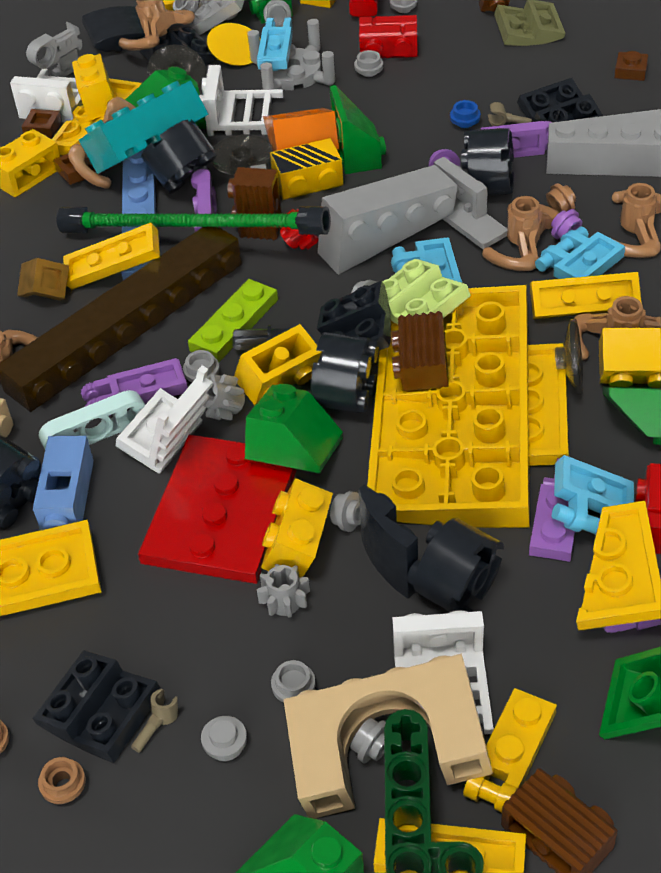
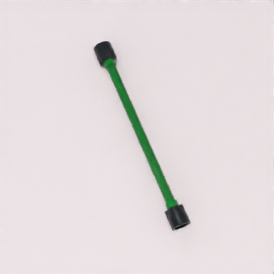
M300 206L298 212H291L290 214H95V212H88L87 207H61L57 212L56 222L61 233H88L89 228H95L96 226L141 227L152 223L155 227H290L291 229H298L300 235H327L330 230L331 217L330 211L326 206Z

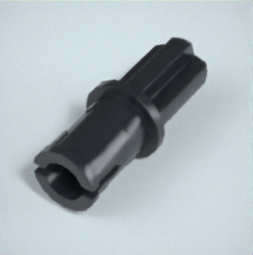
M268 325V329H235L233 331V347L235 350H251L291 328L271 329V325Z

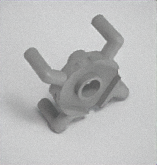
M317 19L307 21L309 45L305 49L295 48V45L291 44L287 69L273 71L272 64L268 62L260 65L263 90H294V85L303 84V87L306 88L316 82L327 86L334 84L333 52L325 51L322 53L323 71H321L319 53L320 33L319 21ZM250 30L248 32L250 59L252 63L257 64L260 45L259 31Z

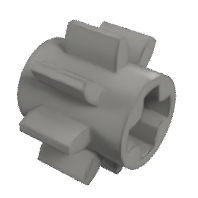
M212 374V387L206 392L209 394V398L203 405L208 408L205 416L217 420L221 418L232 420V414H237L243 408L245 402L244 389L236 387L237 377L226 374L222 376Z
M275 564V567L270 569L267 574H260L261 587L257 589L259 604L267 603L270 616L277 614L288 616L289 618L292 617V614L299 607H307L306 594L310 592L308 577L299 578L298 566L290 567Z

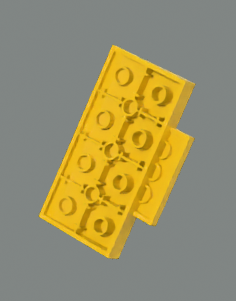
M526 285L468 288L471 296L443 318L449 387L403 391L401 379H394L392 357L399 356V352H393L392 335L390 347L380 350L367 486L377 493L385 494L396 505L397 522L433 525L436 521H441L445 524L452 518H459L479 528L530 527L529 466L555 465L557 458H561L563 455L569 457L565 343L528 345ZM391 321V331L398 330V324Z

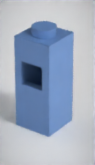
M48 436L33 504V511L40 530L83 521L94 462L87 436Z

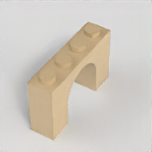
M462 653L454 656H438L429 662L407 668L395 667L384 674L364 679L353 678L344 681L341 685L321 690H306L297 696L283 699L298 800L309 818L315 819L355 809L347 764L350 743L366 720L391 714L398 710H414L426 720V724L432 730L439 764L447 785L493 774Z

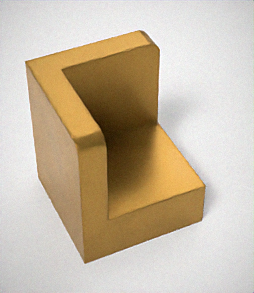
M35 258L22 263L17 295L20 297L38 295L55 300L65 299L69 265L41 258Z

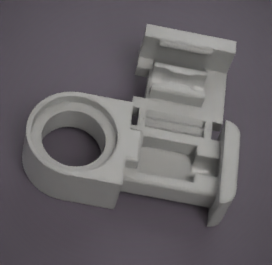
M66 22L67 30L54 37L45 33L34 39L28 45L26 51L28 61L41 69H47L57 63V67L51 70L52 74L57 77H65L74 72L72 62L78 59L77 49L80 50L83 45L82 40L77 38L80 34L79 28L69 22ZM42 47H45V56L38 61L37 54Z

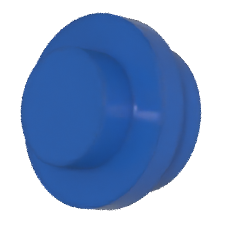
M458 101L450 112L451 122L461 128L472 127L480 121V110L473 101Z

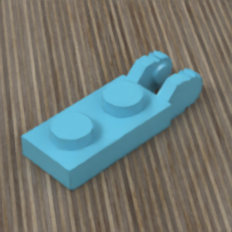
M291 17L284 19L283 27H276L274 18H267L266 25L262 29L257 55L258 69H260L262 63L266 62L272 64L273 71L287 69L293 37Z

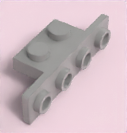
M444 156L434 161V165L458 185L454 212L443 218V220L482 249L507 236V228L487 214V187Z

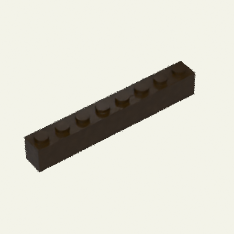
M220 227L200 228L160 255L159 258L154 259L1 362L0 381L4 392L31 413L239 267L242 263L238 238Z

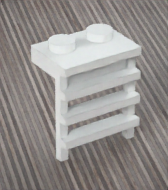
M209 65L207 78H202L203 95H199L209 114L205 116L208 136H214V131H225L226 136L232 135V130H243L244 135H250V130H261L262 135H267L263 116H270L272 98H283V89L224 91L221 65ZM254 98H264L261 121H252ZM237 99H246L243 122H234Z
M42 69L37 78L14 76L10 85L19 118L26 119L31 109L60 111L62 122L73 120L72 112L77 106L82 104L75 78L48 76V69Z
M202 365L197 371L196 379L179 399L160 388L117 437L115 446L160 474L184 446L188 435H193L202 424L200 417L206 409L203 405L209 398V394L206 392L212 387L213 383L206 378L209 369Z
M458 610L448 614L422 615L413 613L403 617H392L395 667L407 668L429 662L438 656H454L462 653L468 676L477 677V682L470 684L474 700L480 699V706H476L480 723H483L484 734H492L494 728L483 656L484 623L482 611L467 612Z

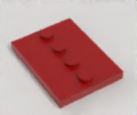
M188 435L138 552L140 564L257 584L267 547L262 546V542L271 522L275 523L277 515L272 513L274 504L281 490L288 492L297 469L245 459V443Z

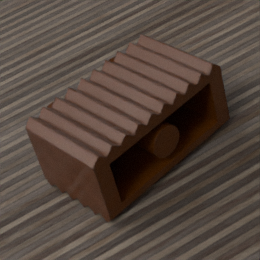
M238 167L234 178H230L228 182V197L234 199L235 204L232 207L231 214H282L278 170ZM238 227V233L240 238L246 237L249 239L252 237L253 239L259 238L260 240L265 238L266 240L272 239L274 241L278 238L281 227Z
M423 312L421 315L415 313L413 316L408 314L406 317L400 315L398 317V330L391 331L393 352H399V356L392 357L394 379H401L403 391L449 387L446 338L442 312H430L429 314Z
M538 768L528 781H525L522 787L518 788L516 793L512 794L510 799L505 801L502 806L501 825L504 830L526 834L525 847L531 849L534 855L539 856L541 861L546 862L549 868L554 869L556 873H592L614 849L618 830L614 827V822L609 814L596 805L588 807L575 796L573 787L566 779L556 774L551 777L541 768Z

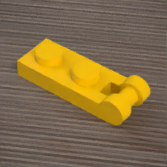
M514 688L486 744L493 774L467 780L463 796L476 802L481 798L493 803L494 810L502 813V806L505 801L509 800L511 795L515 794L518 788L524 784L556 715L557 705ZM492 776L505 783L500 786L488 780Z

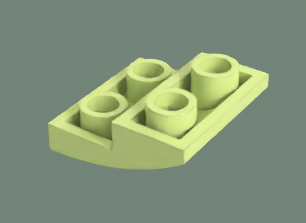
M419 259L408 261L392 277L382 281L388 296L390 319L398 324V317L400 315L406 317L408 314L413 316L415 313L421 315L423 312L429 314L430 312L436 313L440 311L444 318L471 296L467 284L442 277L439 265Z

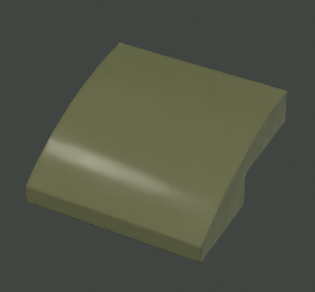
M527 0L524 9L497 4L494 16L504 45L530 46L546 44L563 39L565 36V31L554 3Z

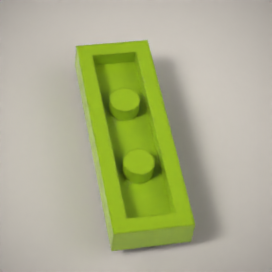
M248 279L188 340L189 351H208L213 354L219 363L233 348V331L235 329H251L278 301L277 289Z

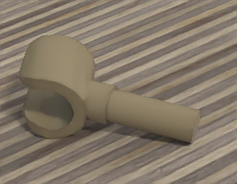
M494 102L490 105L493 114H488V118L492 126H501L506 122L519 124L532 121L530 118L506 113L502 103Z
M159 689L152 694V715L131 745L133 750L140 753L156 729L161 725H168L176 721L178 717L177 696L169 705L163 706L165 701L164 690Z

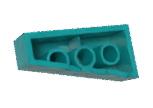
M177 80L161 89L164 94L155 98L152 93L137 101L138 107L129 110L128 106L111 115L112 120L104 123L101 119L86 127L85 130L88 134L79 139V142L96 173L99 174L144 150L150 143L155 144L161 140L159 136L177 123L187 119L189 122L191 119L196 122L209 115L191 80L182 85Z

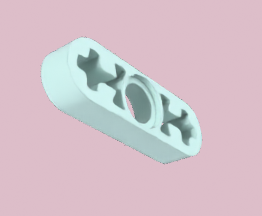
M123 391L48 421L41 427L39 439L45 450L48 436H87L89 445L122 432L142 410L145 403L136 391ZM96 418L102 419L97 426L85 428L91 420Z

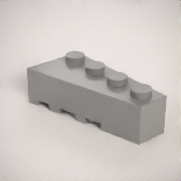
M661 109L549 123L546 174L661 177Z
M432 165L322 197L321 206L328 207L331 224L327 235H319L317 253L339 275L451 215L454 212L458 185L436 165Z

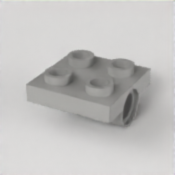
M200 0L198 9L195 12L192 28L198 35H201L224 20L235 18L238 12L242 10L244 0Z

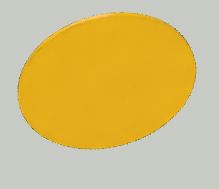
M236 23L220 24L209 32L207 36L208 48L217 59L224 63L235 66L252 64L248 42V32L252 29Z

